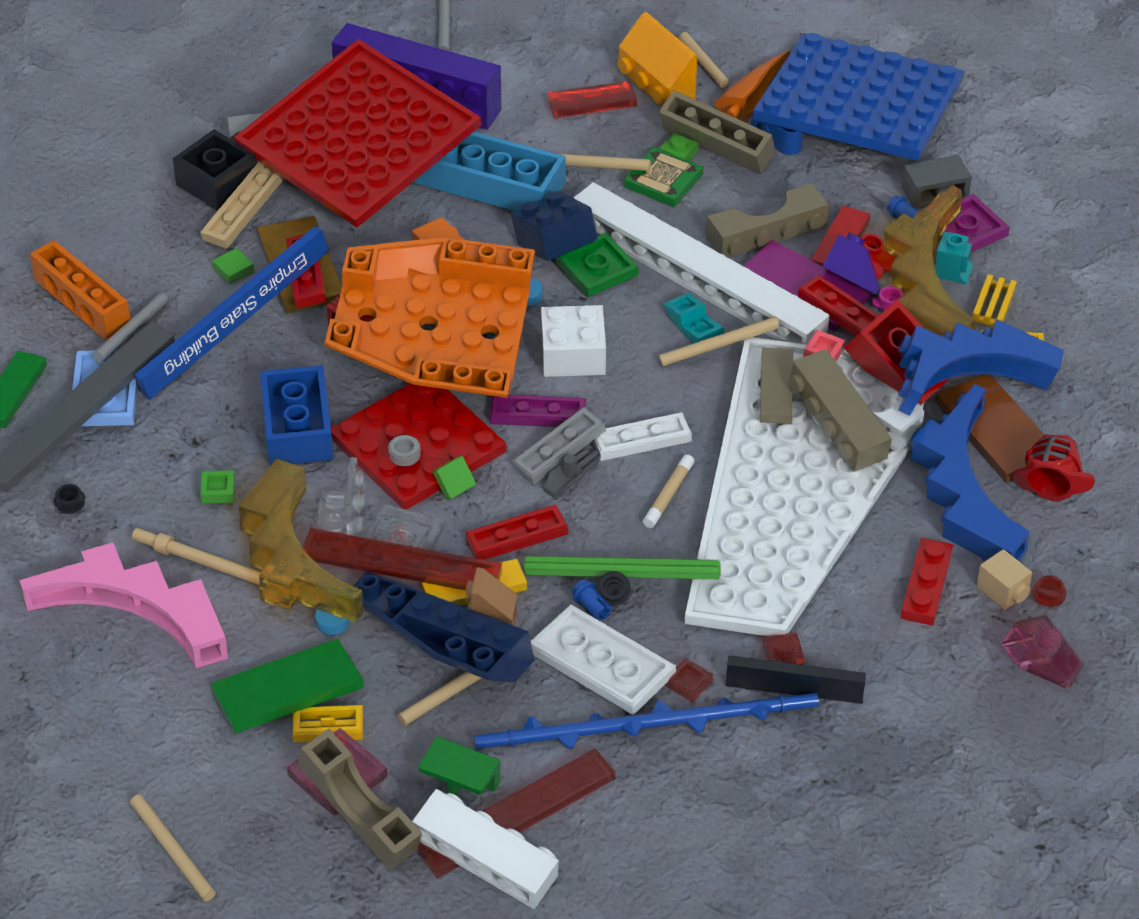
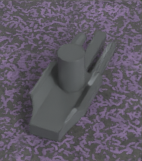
M584 449L576 456L572 454L566 455L564 461L548 473V479L543 486V491L552 497H556L568 490L599 463L601 458L597 457L599 451H593L578 464L577 462L589 453L588 449Z

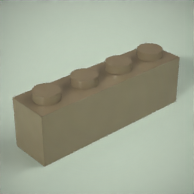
M673 90L659 111L665 131L672 134L677 133L696 141L700 147L758 174H762L776 152L772 134Z
M824 349L793 361L791 376L789 377L790 386L795 393L801 396L809 414L815 416L821 424L824 435L829 439L831 438L842 460L847 461L855 472L888 459L892 438L829 352Z

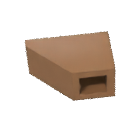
M477 568L474 581L468 580L466 587V601H471L468 604V609L516 626L518 618L517 594L484 568Z

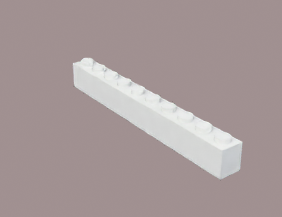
M593 182L574 197V199L591 207L597 236L606 232L630 257L749 325L777 316L780 328L765 333L773 339L807 345L817 330L828 334L829 314L734 262L725 255L718 253L702 242L686 235L677 228L670 226L654 215L638 208L631 202L622 199L608 189Z

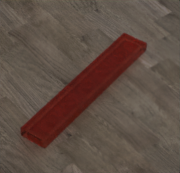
M310 528L301 550V560L365 572L369 571L375 574L465 591L468 580L474 581L477 568H484L498 580H500L502 574V563Z
M594 748L482 811L491 816L499 826L506 830L509 828L514 829L520 833L615 779V771L597 749ZM424 844L419 845L417 848L418 855L437 879L460 866L454 860Z

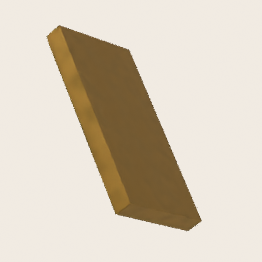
M315 216L257 227L258 237L268 264L287 249L286 238L305 234L314 226L319 228ZM329 252L321 258L327 302L297 308L291 283L279 293L285 313L328 305L332 300H335L336 296L339 297L342 286Z

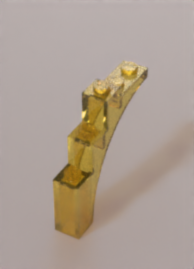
M951 185L946 191L939 193L934 201L924 210L918 211L913 219L906 214H902L897 220L890 222L884 230V250L896 257L891 265L892 286L899 288L904 293L899 301L923 328L942 337L946 331L951 333L957 322L975 330V320L961 310L945 292L936 274L933 261L940 237L947 225L962 209V190L954 185Z
M276 459L239 505L240 530L253 535L249 539L250 565L264 569L259 575L260 600L291 610L294 604L298 602L357 623L362 616V590L340 581L323 570L304 551L295 536L292 521L295 510L306 493L305 468Z

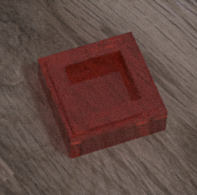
M685 658L676 667V672L669 678L665 686L689 701L694 702L713 682V673Z

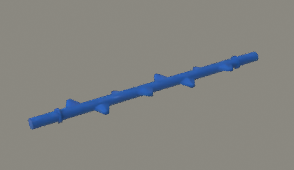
M817 693L786 697L779 695L778 698L732 703L726 698H720L714 706L674 711L663 701H658L650 714L604 719L599 714H592L586 722L546 727L535 717H529L522 730L512 731L511 728L506 732L474 735L475 749L507 745L514 747L515 744L558 739L567 749H573L579 736L625 731L631 736H637L642 728L687 723L696 733H701L708 720L753 715L760 720H765L770 712L780 711L785 713L786 710L818 707L819 701Z

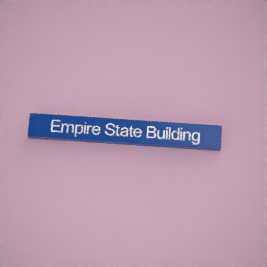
M314 226L134 375L143 396L151 400L326 255L329 249L323 231Z

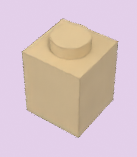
M1003 549L980 565L976 587L1006 610L1016 602L1021 603L1028 597L1031 591L1032 571Z

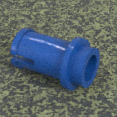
M894 196L887 205V211H889V215L892 218L898 217L913 229H918L925 220V213L907 203V199L904 196Z
M581 580L573 587V600L577 604L581 603L595 619L601 621V619L604 620L610 615L613 607L596 591V585L593 582Z

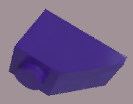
M850 232L847 237L839 234L822 267L879 295L881 287L870 251L862 246L865 240Z

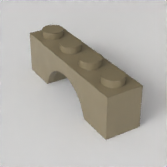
M813 183L786 191L784 206L768 215H749L735 208L708 215L706 239L715 251L725 255L727 258L765 247L771 240L780 242L827 227L829 204Z
M330 728L301 748L298 767L389 871L417 851L422 832L399 807H391L385 804L370 790L355 766L352 753Z

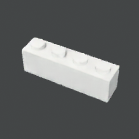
M435 789L412 821L422 832L420 839L422 844L534 910L558 877L559 860L556 859L550 850L541 846L535 847L525 841V838L516 830L510 828L506 830L499 826L487 813L483 811L476 812L464 805L459 797L452 793L445 794Z

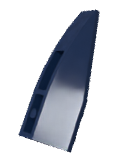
M367 571L347 591L348 597L433 659L486 680L516 682L535 661L527 630Z

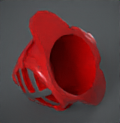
M1043 435L1030 450H1027L1025 456L1026 468L1015 469L1012 475L1013 480L1020 488L1029 492H1035L1039 497L1053 502H1061V500L1070 498L1072 494L1087 492L1095 485L1094 476L1089 473H1083L1076 442L1068 435Z

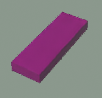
M509 395L508 398L492 396L490 424L558 427L580 409L586 408V398Z

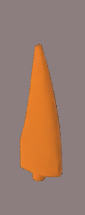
M790 50L769 59L740 78L715 101V107L723 113L746 122L790 55Z

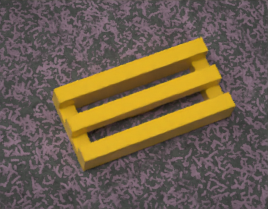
M988 274L973 311L972 321L993 326L996 319H993L992 315L1001 291H1005L1006 295L997 320L1004 322L1016 290L1017 281L1011 280L1010 284L1005 283V278L999 277L998 281L993 280L994 275ZM993 288L995 290L986 314L981 316L989 291Z
M363 705L308 707L294 712L293 742H310L328 728L340 741L363 740ZM343 718H356L351 720H335ZM316 719H321V721H301V722H300V720H316Z

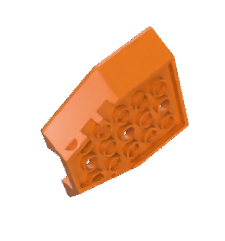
M449 237L348 247L342 269V290L335 319H330L325 346L414 385L508 398L512 389L527 311L535 250ZM364 315H371L375 319L365 322L359 318ZM433 324L436 328L428 331L422 329L421 326ZM491 332L496 334L497 337L486 339L482 335Z

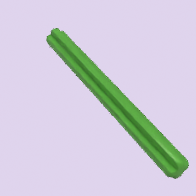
M526 556L524 571L526 575L602 577L609 572H619L627 578L718 580L721 576V563L719 560Z

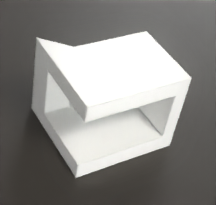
M901 399L898 402L892 403L882 412H873L892 438L890 449L897 453L910 443L916 429H922L924 410L917 405L910 416L899 411Z

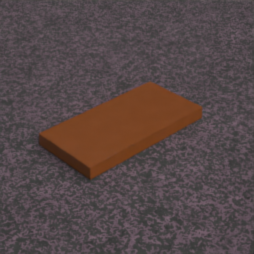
M981 375L936 393L935 401L945 413L950 414L955 408L962 393L967 394L974 384L986 389L984 410L974 424L969 440L1005 482L1013 479L1012 475L1015 469L1026 468L1025 456L1027 450H1030L1044 434L992 375Z

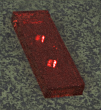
M631 81L548 92V101L554 118L637 106V97Z

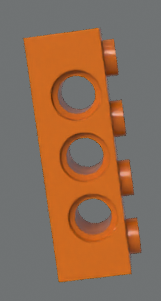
M53 240L30 253L34 280L105 341L130 320L128 301L57 241Z

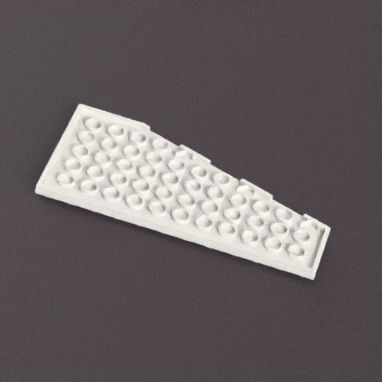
M755 337L744 340L697 559L719 560L721 563V576L718 580H692L684 624L785 639L912 448L909 443L898 453L890 449L888 459L854 472L849 463L842 460L838 448L831 438L829 439L824 435L821 424L816 417L809 414L801 396L794 391L792 399V424L760 423L762 348L793 349V361L803 358L806 344ZM846 350L842 352L836 361L872 412H882L892 403L898 402L902 398L898 396L897 390L865 372ZM917 403V406L923 409L924 403L922 405Z

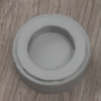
M409 435L393 438L388 445L389 459L398 466L415 464L421 456L419 441Z

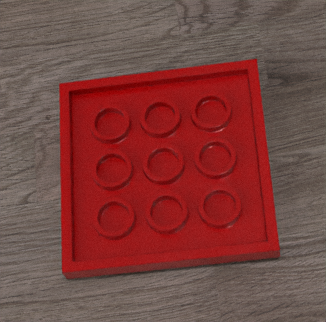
M411 383L331 427L332 441L404 511L441 490L432 472L434 469L457 456H463L470 472H473L507 452L506 442L448 389ZM401 435H409L416 438L420 443V459L410 466H398L392 463L389 459L388 445L393 438Z

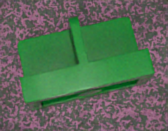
M436 736L419 763V772L447 782V793L457 795L460 788L478 795L483 794L485 789L495 792L501 782L499 759Z

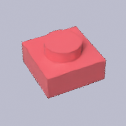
M817 330L804 348L803 357L826 349L836 362L844 351L845 340Z

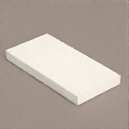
M571 604L530 641L535 657L632 715L676 674V665Z

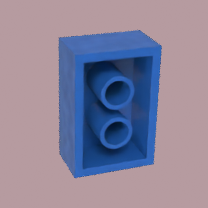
M323 365L260 371L269 466L333 460L332 436Z

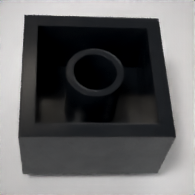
M215 129L173 158L176 185L217 210L221 208L257 164L255 154Z

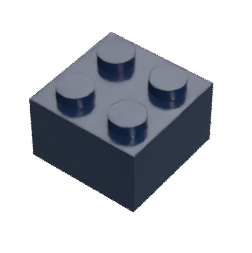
M560 191L549 193L545 199L525 203L521 206V209L511 212L517 244L523 248L534 249L535 255L546 261L598 240L591 207Z

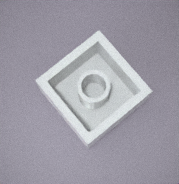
M603 305L541 307L544 377L606 375Z

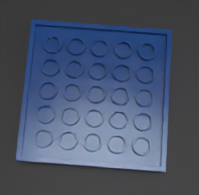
M803 33L754 108L752 120L919 161L962 82L964 71L955 69L951 65H937L921 58L912 59L904 57L896 52L887 53L875 50L870 46L849 44L841 39L832 40L824 38L816 33Z

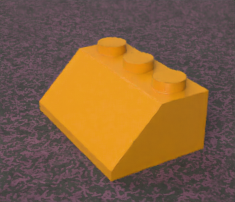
M647 12L642 13L619 45V59L617 61L619 70L626 74L640 89H643L661 106L665 104L673 90L695 99L697 54Z

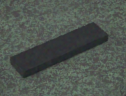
M730 655L727 662L726 686L789 695L817 693L820 699L862 704L866 673Z

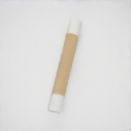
M686 454L682 457L642 522L647 528H653L695 462L692 456Z

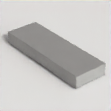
M583 407L512 461L513 468L535 485L561 464L566 455H575L606 431L605 424Z

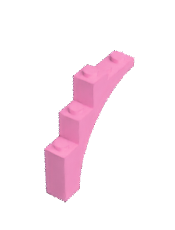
M113 542L81 551L83 562L19 580L27 611L70 604L101 605L117 608L148 619L171 634L186 650L195 668L228 659L226 637L202 580L184 583L168 589L157 561L124 570Z

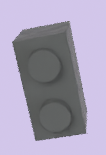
M954 155L904 165L902 189L911 205L916 209L955 202L969 196L972 176L960 156Z

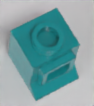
M944 231L937 250L934 277L967 284L973 264L970 262L972 244L968 243L969 236Z

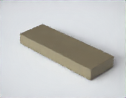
M762 348L760 423L792 424L793 390L789 383V377L791 376L793 365V349Z

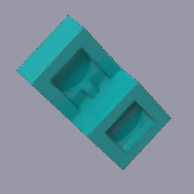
M689 292L663 303L668 316L693 344L724 334L723 326L706 314L705 304Z

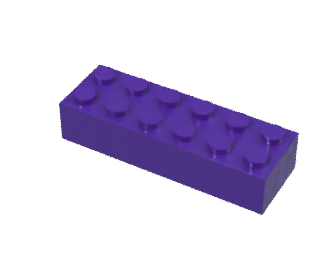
M349 23L345 24L332 41V56L335 58L357 39H360L480 116L482 125L479 128L488 130L502 110L501 65Z

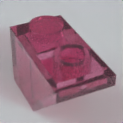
M1046 614L1016 621L1002 643L1020 669L1063 688L1071 687L1084 665Z

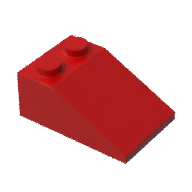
M897 299L853 338L844 349L865 372L899 392L904 379L907 378L904 376L906 369L899 366L902 353L898 352L899 346L906 334L911 336L917 325L922 328L923 326ZM949 379L929 388L921 396L918 404L922 405Z

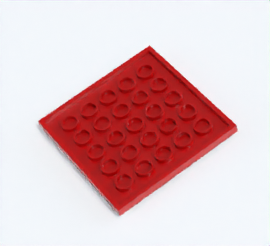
M357 39L234 136L235 142L255 154V158L358 228L478 129L482 123L480 116L365 42Z

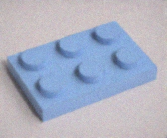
M96 350L77 351L72 390L118 350L113 351L101 363L96 362L92 357ZM136 377L82 426L134 425L138 389Z

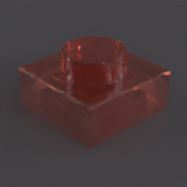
M797 633L764 637L763 647L767 660L804 665L805 658Z

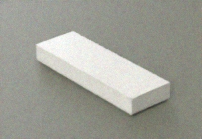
M681 412L606 428V431L592 442L595 449L599 451L600 461L692 442V433Z

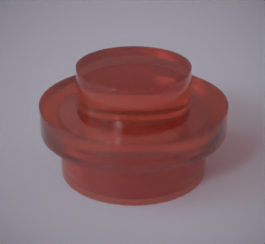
M1047 575L1041 577L1035 583L1032 593L1034 599L1039 604L1047 607H1056L1065 601L1067 591L1061 579L1056 576Z

